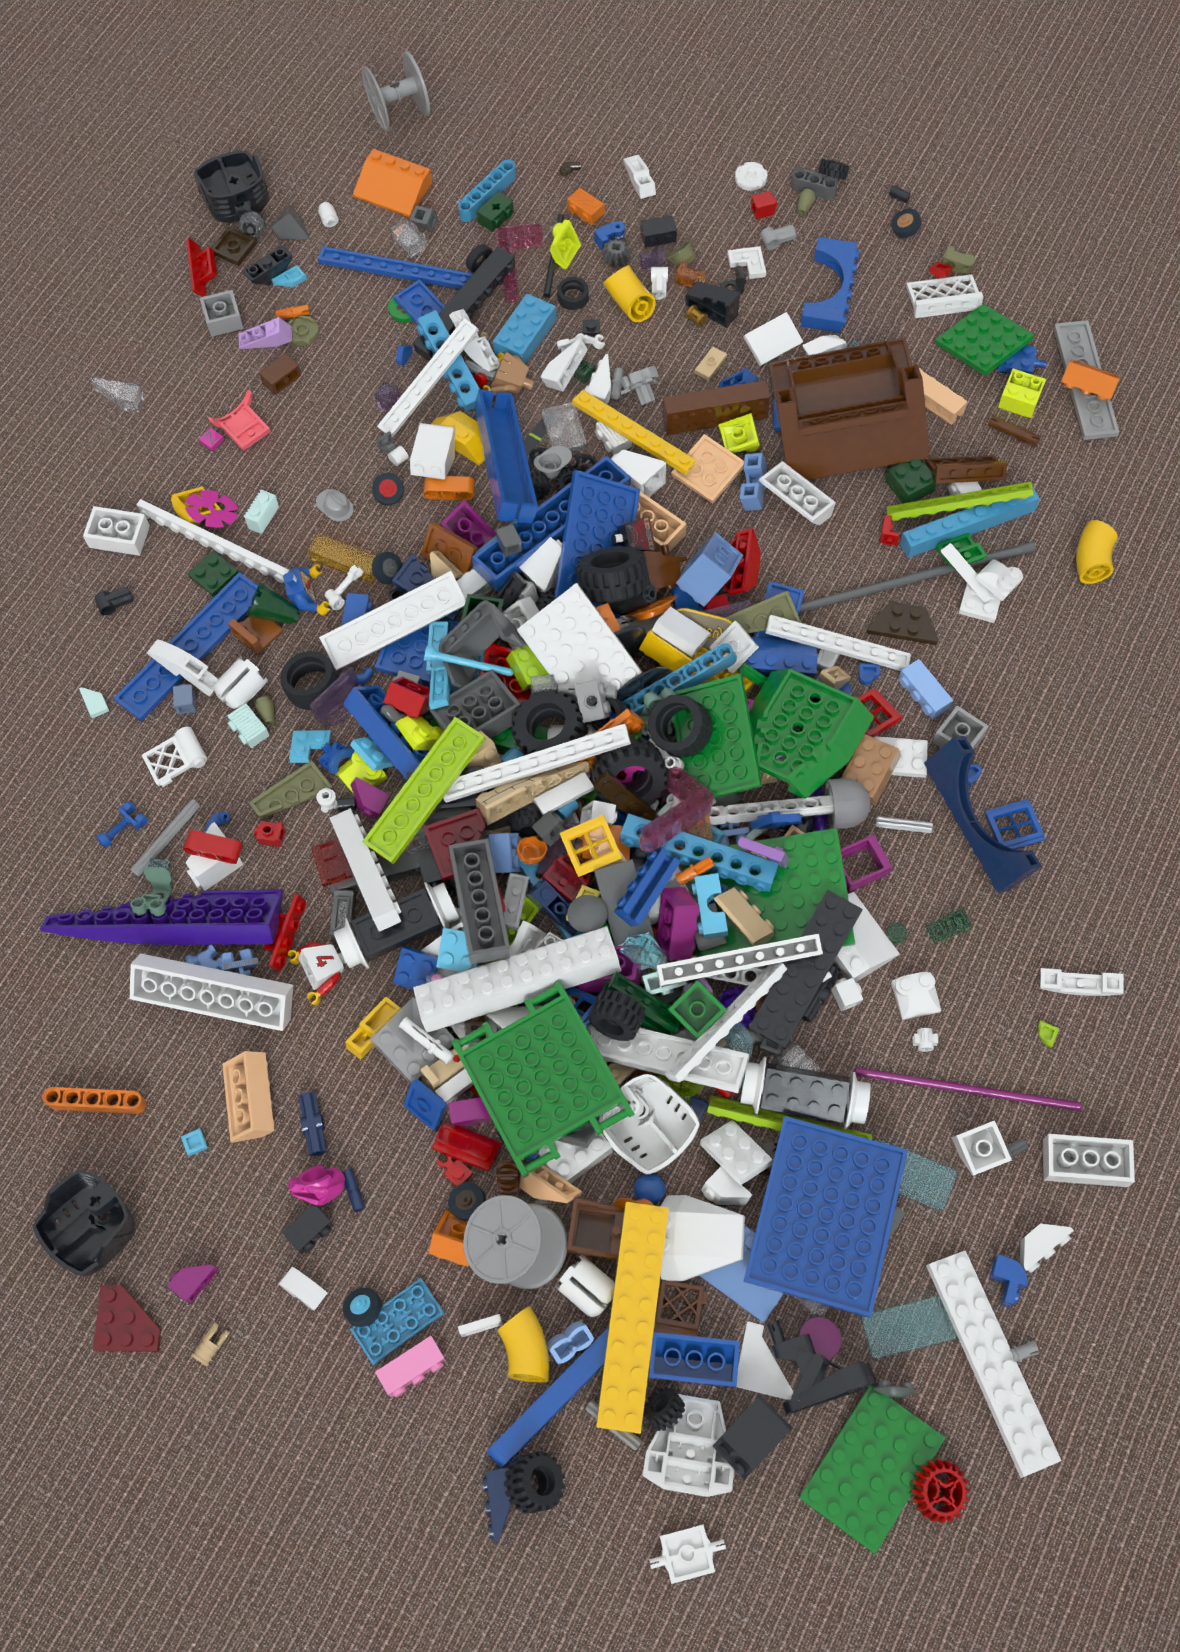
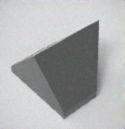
M288 205L270 226L280 240L310 239L301 217L291 205Z

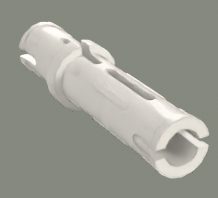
M405 1017L400 1023L399 1028L428 1049L429 1054H434L446 1065L452 1060L455 1055L454 1053L441 1045L440 1040H435L408 1017Z

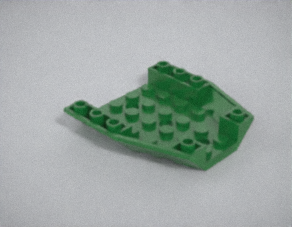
M792 669L772 671L755 698L749 713L759 769L788 783L789 792L806 799L850 761L874 716L858 698ZM812 697H817L820 699V701L818 703H813L810 701V699ZM800 726L803 728V731L795 732L793 728ZM777 756H783L786 760L783 762H778L775 758Z

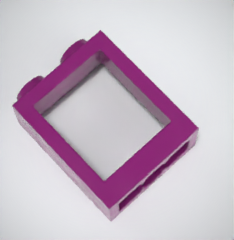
M874 834L841 849L842 859L867 849L879 869L852 882L844 868L848 892L887 876L891 872L892 865Z

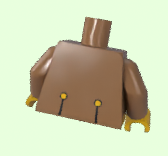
M502 352L498 353L500 364L492 381V388L490 389L486 385L483 387V390L494 391V395L497 392L517 394L521 387L531 390L534 381L526 377L529 368L521 358L507 352L505 354Z

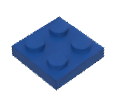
M404 945L401 948L393 983L414 991L413 987L432 982V978L436 977L438 972L436 967L438 957Z
M416 1078L410 1084L403 1106L434 1131L439 1127L447 1103L442 1097L432 1092L426 1084Z

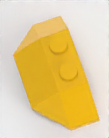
M458 411L438 417L431 423V425L455 427V450L479 466L485 461L477 421Z

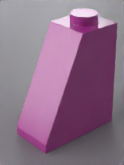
M481 1097L448 1103L451 1124L467 1127L492 1121Z

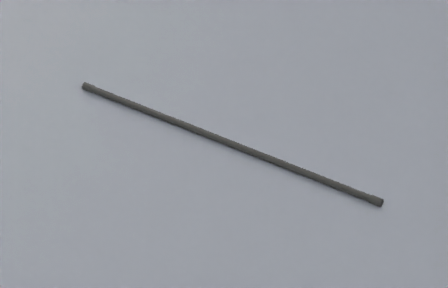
M1034 541L992 552L987 554V558L969 565L975 567L990 563L993 559L1001 560L1035 552L1036 545ZM947 564L801 603L799 613L956 572L957 570ZM640 650L636 656L642 655L644 652Z

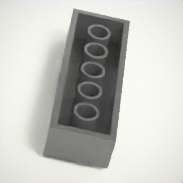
M488 839L449 845V856L470 965L510 958V945Z

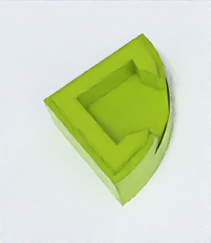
M1040 1020L1038 1024L1039 1037L1046 1046L1052 1048L1059 1028Z

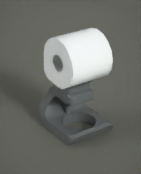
M390 431L377 439L379 450L386 452L389 460L395 466L400 465L409 458L402 446L396 447L392 443Z

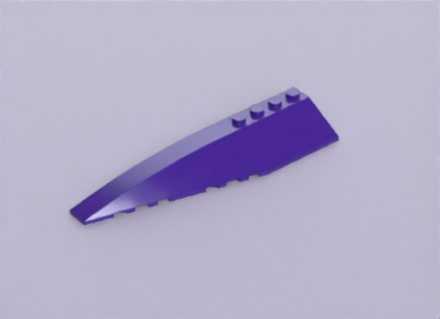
M283 889L201 891V895L192 896L191 893L183 894V898L172 899L170 896L165 904V913L161 916H155L150 912V909H147V912L143 915H137L132 911L130 903L120 904V908L111 909V906L102 907V911L91 912V909L83 910L77 915H73V912L46 916L40 930L78 938L135 944H273L278 932Z

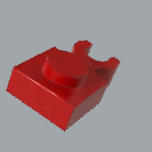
M445 1155L448 1158L447 1162L442 1163L439 1159L436 1160L439 1167L447 1169L444 1175L455 1186L465 1183L473 1175L458 1159L453 1162L452 1157Z

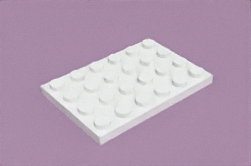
M578 583L570 587L517 629L558 687L560 683L576 685V683L601 679L606 687H617L618 691L626 682L642 673L641 669ZM571 696L575 699L576 703H578L577 698H575V696ZM595 697L590 698L593 705L597 702Z

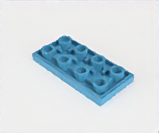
M420 1278L383 1304L379 1316L373 1323L364 1327L353 1326L350 1330L374 1366L445 1313L422 1278Z

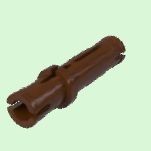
M992 416L988 423L989 427L1017 438V441H1024L1035 447L1041 436L1027 431L1026 428L1022 429L995 416Z

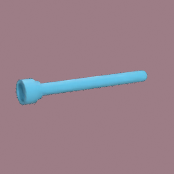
M431 646L426 647L424 661L431 662L437 659L485 671L493 670L495 673L512 676L514 673L510 668L440 653Z

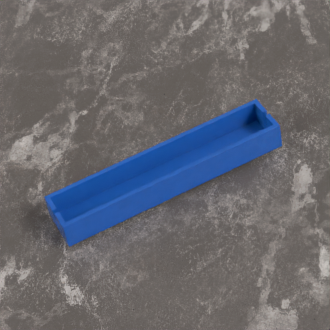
M478 390L474 407L497 520L514 521L516 519L517 522L533 523L538 505L512 393L497 392L494 406L491 408L494 391Z

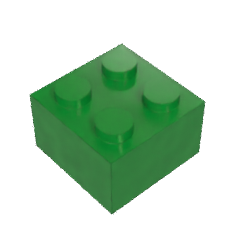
M697 979L668 1010L698 1039L727 1008Z

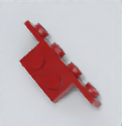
M188 238L186 244L192 290L195 294L205 297L207 296L205 284L217 276L214 250L207 247L201 252V246Z
M299 894L294 895L288 914L280 913L278 932L273 944H265L264 946L267 952H273L269 966L279 973L286 963L288 951L292 947L294 935L299 928L301 916L306 909V900Z

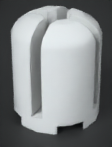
M240 656L215 682L214 690L222 702H227L226 705L228 707L237 709L243 704H247L268 680L267 678L263 680L258 672L259 669L248 659L243 661L242 656Z
M580 1255L579 1258L582 1260L580 1262L577 1261L576 1264L568 1268L559 1280L562 1282V1285L558 1284L555 1288L587 1316L595 1317L600 1315L609 1302L613 1300L615 1282L584 1255Z

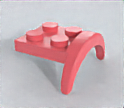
M250 390L246 391L243 401L231 413L217 419L208 418L214 426L222 428L243 451L271 432L270 428L250 408L252 401V392Z

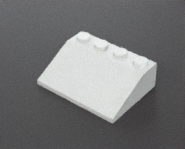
M852 892L848 894L849 902L863 909L853 927L856 945L842 947L834 963L847 980L854 978L856 983L899 956L900 953L857 895Z

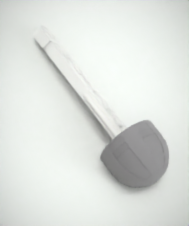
M847 778L828 779L825 784V796L734 804L725 807L713 806L705 810V821L711 825L726 824V822H749L757 820V816L780 811V814L800 813L803 816L828 814V822L831 829L850 828L860 824L867 817L870 810V796L867 789L855 780Z

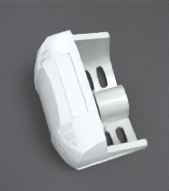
M646 1074L630 1080L620 1088L635 1115L630 1118L628 1116L603 1130V1134L620 1156L639 1171L645 1174H652L665 1168L682 1154L696 1136L700 1122L693 1108L667 1082L653 1075ZM670 1096H673L671 1102L667 1104ZM620 1104L601 1115L599 1123L623 1110V1105ZM680 1104L678 1111L675 1112L676 1107ZM644 1107H645V1109H646L645 1114H644L643 1116H640V1115L642 1114L643 1110H644ZM686 1113L687 1116L685 1117L684 1120H682V1117H683L684 1114ZM633 1137L632 1140H630L627 1143H624L626 1139ZM640 1145L639 1149L632 1151L634 1147ZM647 1153L646 1157L641 1158L643 1154Z

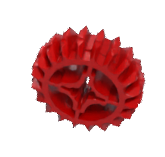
M939 1458L935 1459V1462L928 1460L927 1466L924 1464L920 1465L922 1472H914L918 1478L917 1480H911L915 1488L910 1490L911 1493L916 1494L912 1501L917 1504V1511L922 1512L924 1518H929L932 1522L938 1521L942 1524L946 1520L949 1522L954 1521V1516L961 1517L959 1510H967L963 1504L964 1501H970L966 1497V1493L971 1492L969 1488L965 1487L969 1481L963 1478L965 1475L964 1471L959 1470L957 1464H951V1461H942ZM945 1472L949 1477L940 1480L935 1475ZM939 1502L946 1505L941 1509H934L932 1507L934 1503L938 1504Z

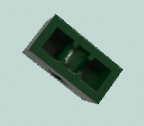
M498 191L477 210L478 223L491 232L495 231L507 218L513 215V201Z

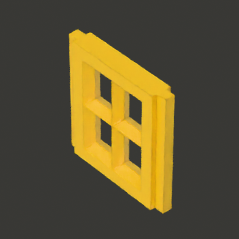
M604 814L560 833L578 877L622 859ZM602 827L606 837L592 843L588 833ZM585 835L588 845L574 850L571 840ZM608 841L611 851L598 857L594 846ZM590 848L594 859L580 864L576 854Z

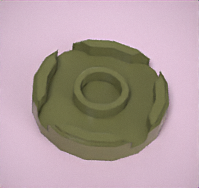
M298 316L299 318L291 319L288 322L292 327V341L290 343L296 346H307L316 341L319 336V327L313 318Z

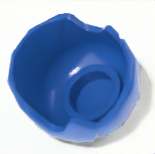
M644 1173L637 1178L634 1184V1194L638 1200L648 1199L653 1204H656L662 1200L666 1186L661 1176L655 1173Z

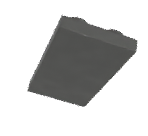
M633 860L594 870L602 900L607 908V918L615 946L647 932L650 933L651 937H654L648 914L641 925L631 927L614 913L617 901L625 895L628 884L635 880L637 876Z

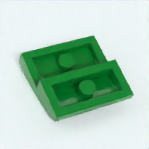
M969 533L936 545L938 553L952 568H954L953 565L941 552L950 543L968 564L987 558V554L980 543H975Z

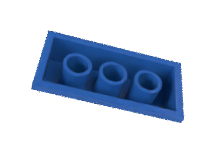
M751 637L759 648L744 663L761 674L770 675L772 671L792 669L810 678H814L817 674L818 655L816 647L789 640Z
M653 1332L649 1378L736 1388L740 1341Z

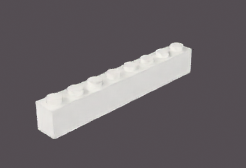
M350 808L330 817L379 932L401 922L398 915L401 913L397 901L392 902L395 900V896L391 888L387 890V887L390 885L386 877H381L384 872L380 863L375 864L378 858L374 850L370 852L371 848L362 842L367 834L363 826L359 827L362 823L358 814L353 815Z
M819 934L656 965L659 985L662 986L821 955L823 952Z

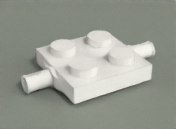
M704 1525L660 1536L663 1548L662 1556L649 1559L650 1563L659 1561V1563L652 1564L651 1569L665 1565L669 1572L671 1584L714 1573L713 1552L726 1548L725 1545L716 1547V1545L724 1544L723 1539L710 1543L706 1537Z

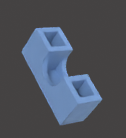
M763 453L745 454L743 469L746 475V484H741L740 501L745 511L762 510L765 485L759 482V479L767 473V463Z

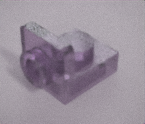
M658 246L651 254L642 252L640 254L641 269L651 271V267H661L665 263L664 247Z

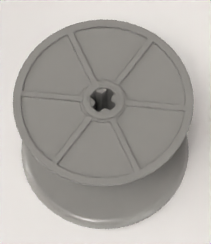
M405 51L402 56L406 79L397 82L391 81V84L380 88L371 70L366 66L362 67L363 84L370 106L384 131H388L390 126L386 104L396 100L400 102L401 98L409 95L413 96L417 107L423 115H430L427 89L419 67L409 51Z
M496 1196L483 1202L473 1212L465 1228L464 1252L467 1262L480 1278L491 1283H509L521 1289L541 1287L557 1275L567 1254V1234L557 1214L546 1206L527 1204L514 1196Z

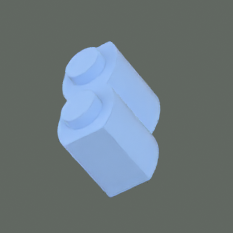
M577 1321L569 1325L564 1333L552 1337L547 1342V1349L554 1360L561 1364L570 1360L576 1351L587 1348L593 1342L594 1337L582 1321Z

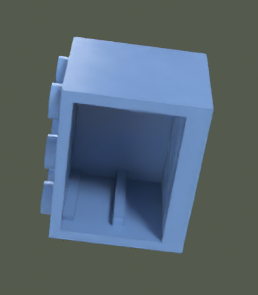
M715 532L691 558L676 584L682 591L691 595L695 602L705 606L732 577L743 555Z

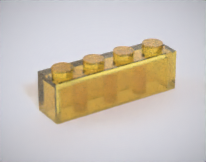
M317 533L307 550L310 560L346 574L355 565L363 571V574L358 579L371 584L375 583L376 579L372 572V562L377 556L376 554L364 552L361 548L351 547L343 541L338 542L327 535L323 536Z

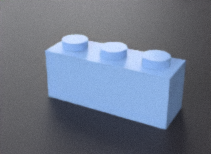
M920 659L901 670L899 676L900 684L907 688L912 699L921 705L923 712L927 716L929 715L932 720L951 708L953 699Z

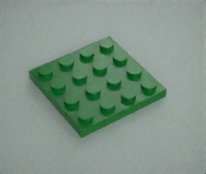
M983 303L937 337L935 344L986 376L1033 341L1034 334Z

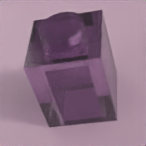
M385 382L374 394L377 407L386 412H389L400 399L399 390Z

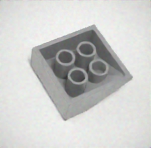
M413 997L368 1039L408 1083L421 1076L420 1070L426 1065L430 1067L439 1059L434 1054H429L428 1049L399 1028L403 1019L408 1017L426 1032L420 1018L417 1001ZM445 1027L428 1032L435 1040H440L441 1045L446 1049L453 1045L451 1041L455 1040V1038Z

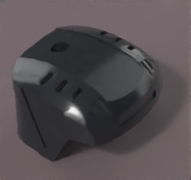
M233 151L211 158L194 170L199 194H201L211 215L220 222L232 223L239 221L245 212L252 210L257 213L261 212L268 203L267 186L257 155L252 157L247 151Z
M81 1170L70 1174L48 1191L44 1209L32 1225L34 1234L46 1253L64 1269L79 1276H91L104 1268L127 1245L136 1232L134 1217L120 1196L102 1178ZM74 1201L78 1204L79 1209H76L74 1207ZM64 1210H67L70 1214L69 1218L65 1215ZM110 1211V1216L108 1219H100V1216ZM57 1219L60 1220L61 1225H58V1224L56 1223V1220H57Z

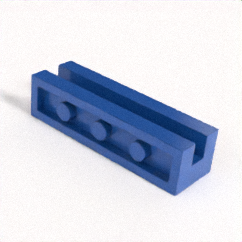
M664 847L653 849L647 855L648 860L637 870L638 875L635 880L628 884L627 892L616 903L617 907L614 913L631 927L641 925L680 864L677 858H669L667 856L669 851Z

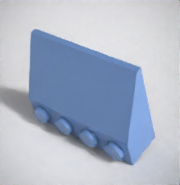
M744 1225L743 1259L699 1276L764 1323L784 1293L743 1282L755 1232Z

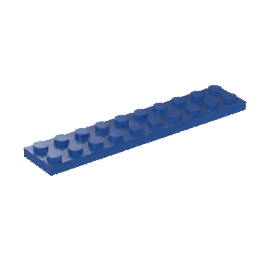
M239 572L169 644L184 650L202 661L231 632L228 623L232 619L239 623L247 616V610L249 606L252 607L251 600L258 585ZM152 659L113 699L142 722L173 690V686H177L184 677L180 674L175 676L156 660Z

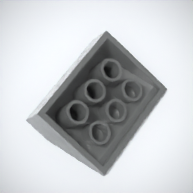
M490 670L450 694L448 706L432 710L429 707L428 709L443 732L454 717H456L479 732L481 730L492 739L513 726L511 723L512 717L516 716L515 711L517 707H521V704L495 672Z

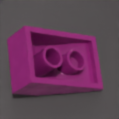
M465 500L458 504L439 523L440 526L477 546V551L496 536V533Z

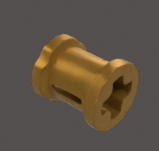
M692 305L686 312V318L692 319L697 327L704 325L708 319V315L698 310L696 305Z

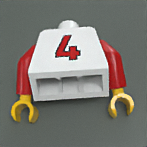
M310 942L299 948L297 952L295 950L288 952L289 957L295 956L290 962L294 965L300 962L313 990L317 989L316 993H308L307 999L316 996V1000L311 1004L318 1005L321 1001L320 996L326 995L341 978V973L344 969L343 964L346 963L342 952L337 954L333 945H325L318 942Z

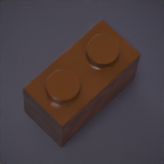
M286 353L259 372L262 384L274 395L301 377L298 364Z

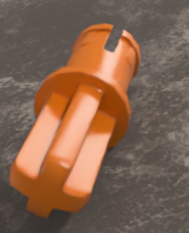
M308 304L296 307L290 306L291 308L275 311L276 318L279 317L282 320L310 315Z
M707 857L695 865L690 864V867L675 875L676 879L683 886L694 879V877L700 876L701 873L712 868L715 864L711 857Z

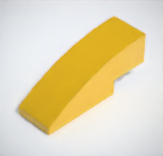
M385 997L360 1022L359 1028L347 1039L346 1049L362 1060L374 1046L368 1039L400 1007Z

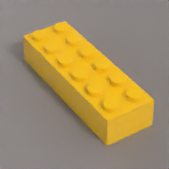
M652 629L647 633L639 648L647 657L653 658L662 667H667L673 672L709 651L702 646L691 657L654 633ZM725 669L702 684L741 673L738 670L731 673L728 669ZM743 675L747 695L754 682Z

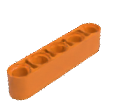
M50 1087L42 1095L44 1103L54 1110L138 1114L146 1108V1100L136 1091ZM58 1095L57 1100L51 1103L52 1097ZM74 1096H78V1100L75 1103H71V1099ZM94 1097H98V1101L95 1104H91V1100ZM118 1097V1102L115 1105H111V1101ZM138 1098L137 1105L131 1106V1102Z

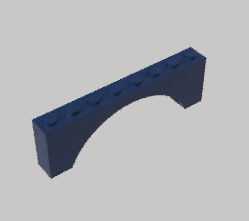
M966 736L953 737L927 759L924 765L927 768L928 774L934 780L936 788L942 794L946 805L954 815L955 821L962 829L964 837L968 840L974 854L981 862L983 870L989 876L992 886L998 893L1010 891L1042 866L1033 850L1024 851L1006 847L993 839L982 827L972 808L968 791V773L975 752Z

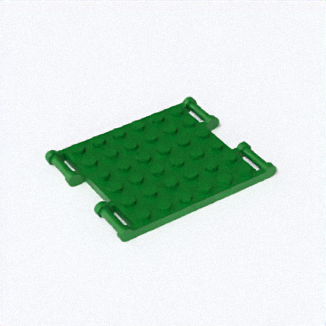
M557 981L553 987L537 996L525 999L524 1003L530 1013L498 1032L494 1033L490 1024L486 1021L482 1024V1027L459 1040L456 1038L451 1041L523 1178L529 1176L530 1172L547 1162L559 1159L561 1156L554 1142L583 1125L591 1122L599 1136L608 1127L628 1116L630 1118L635 1115L560 981ZM560 993V997L535 1010L534 1006ZM486 1033L489 1036L463 1051L462 1047ZM620 1104L623 1105V1110L600 1123L597 1122V1117ZM548 1146L550 1150L548 1153L524 1166L522 1160Z

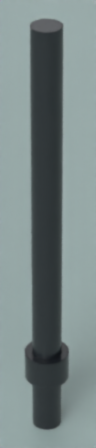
M559 214L557 223H563L564 215ZM552 255L550 256L543 294L546 298L550 297L556 266Z

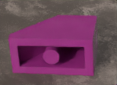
M355 777L350 785L358 809L363 812L364 816L376 819L390 795Z
M212 1264L181 1268L180 1271L172 1274L167 1286L184 1301L191 1304L219 1270Z

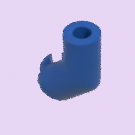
M367 667L362 674L349 675L347 683L351 686H364L374 671Z

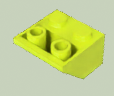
M1012 369L998 408L1032 418L1046 379Z

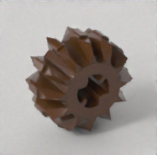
M505 1159L498 1162L497 1190L499 1194L511 1195L517 1194L519 1191V1169L514 1160Z

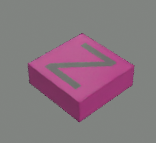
M209 428L199 438V441L213 451L224 441V438L218 432Z

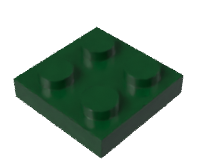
M213 550L187 574L214 597L239 572Z

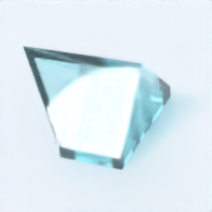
M651 934L629 935L620 949V952L625 954L633 963L648 966L656 970V965H659L665 954Z

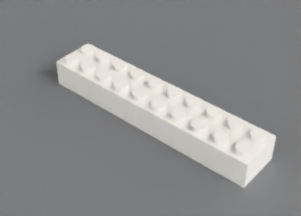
M606 926L514 955L510 958L413 987L421 1021L426 1033L523 1003L525 999H531L553 987L557 981H560L563 988L567 989L616 972H621V968Z

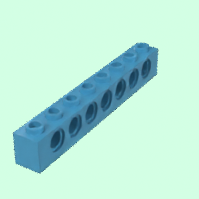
M629 813L620 833V842L625 846L637 847L646 853L653 849L664 847L669 851L667 855L669 858H677L680 864L684 866L695 865L707 857H711L712 860L715 858L720 859L721 862H714L715 865L705 872L718 873L720 878H729L735 880L738 884L753 886L759 891L770 892L779 863ZM645 834L646 837L641 838L638 835ZM663 840L665 843L659 844L656 841ZM676 846H681V847H683L684 849H682V850H677L675 847H676ZM699 852L702 856H695L694 853ZM738 865L740 868L734 869L731 866ZM756 871L759 875H752L750 872Z

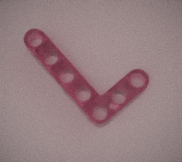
M537 223L501 227L495 232L496 247L499 245L513 255V249L540 246L543 243V228ZM516 267L511 273H508L502 283L504 298L507 302H516L519 299Z
M673 767L669 769L666 789L682 802L642 828L639 847L645 852L656 850L708 815L711 811L713 793L681 768Z

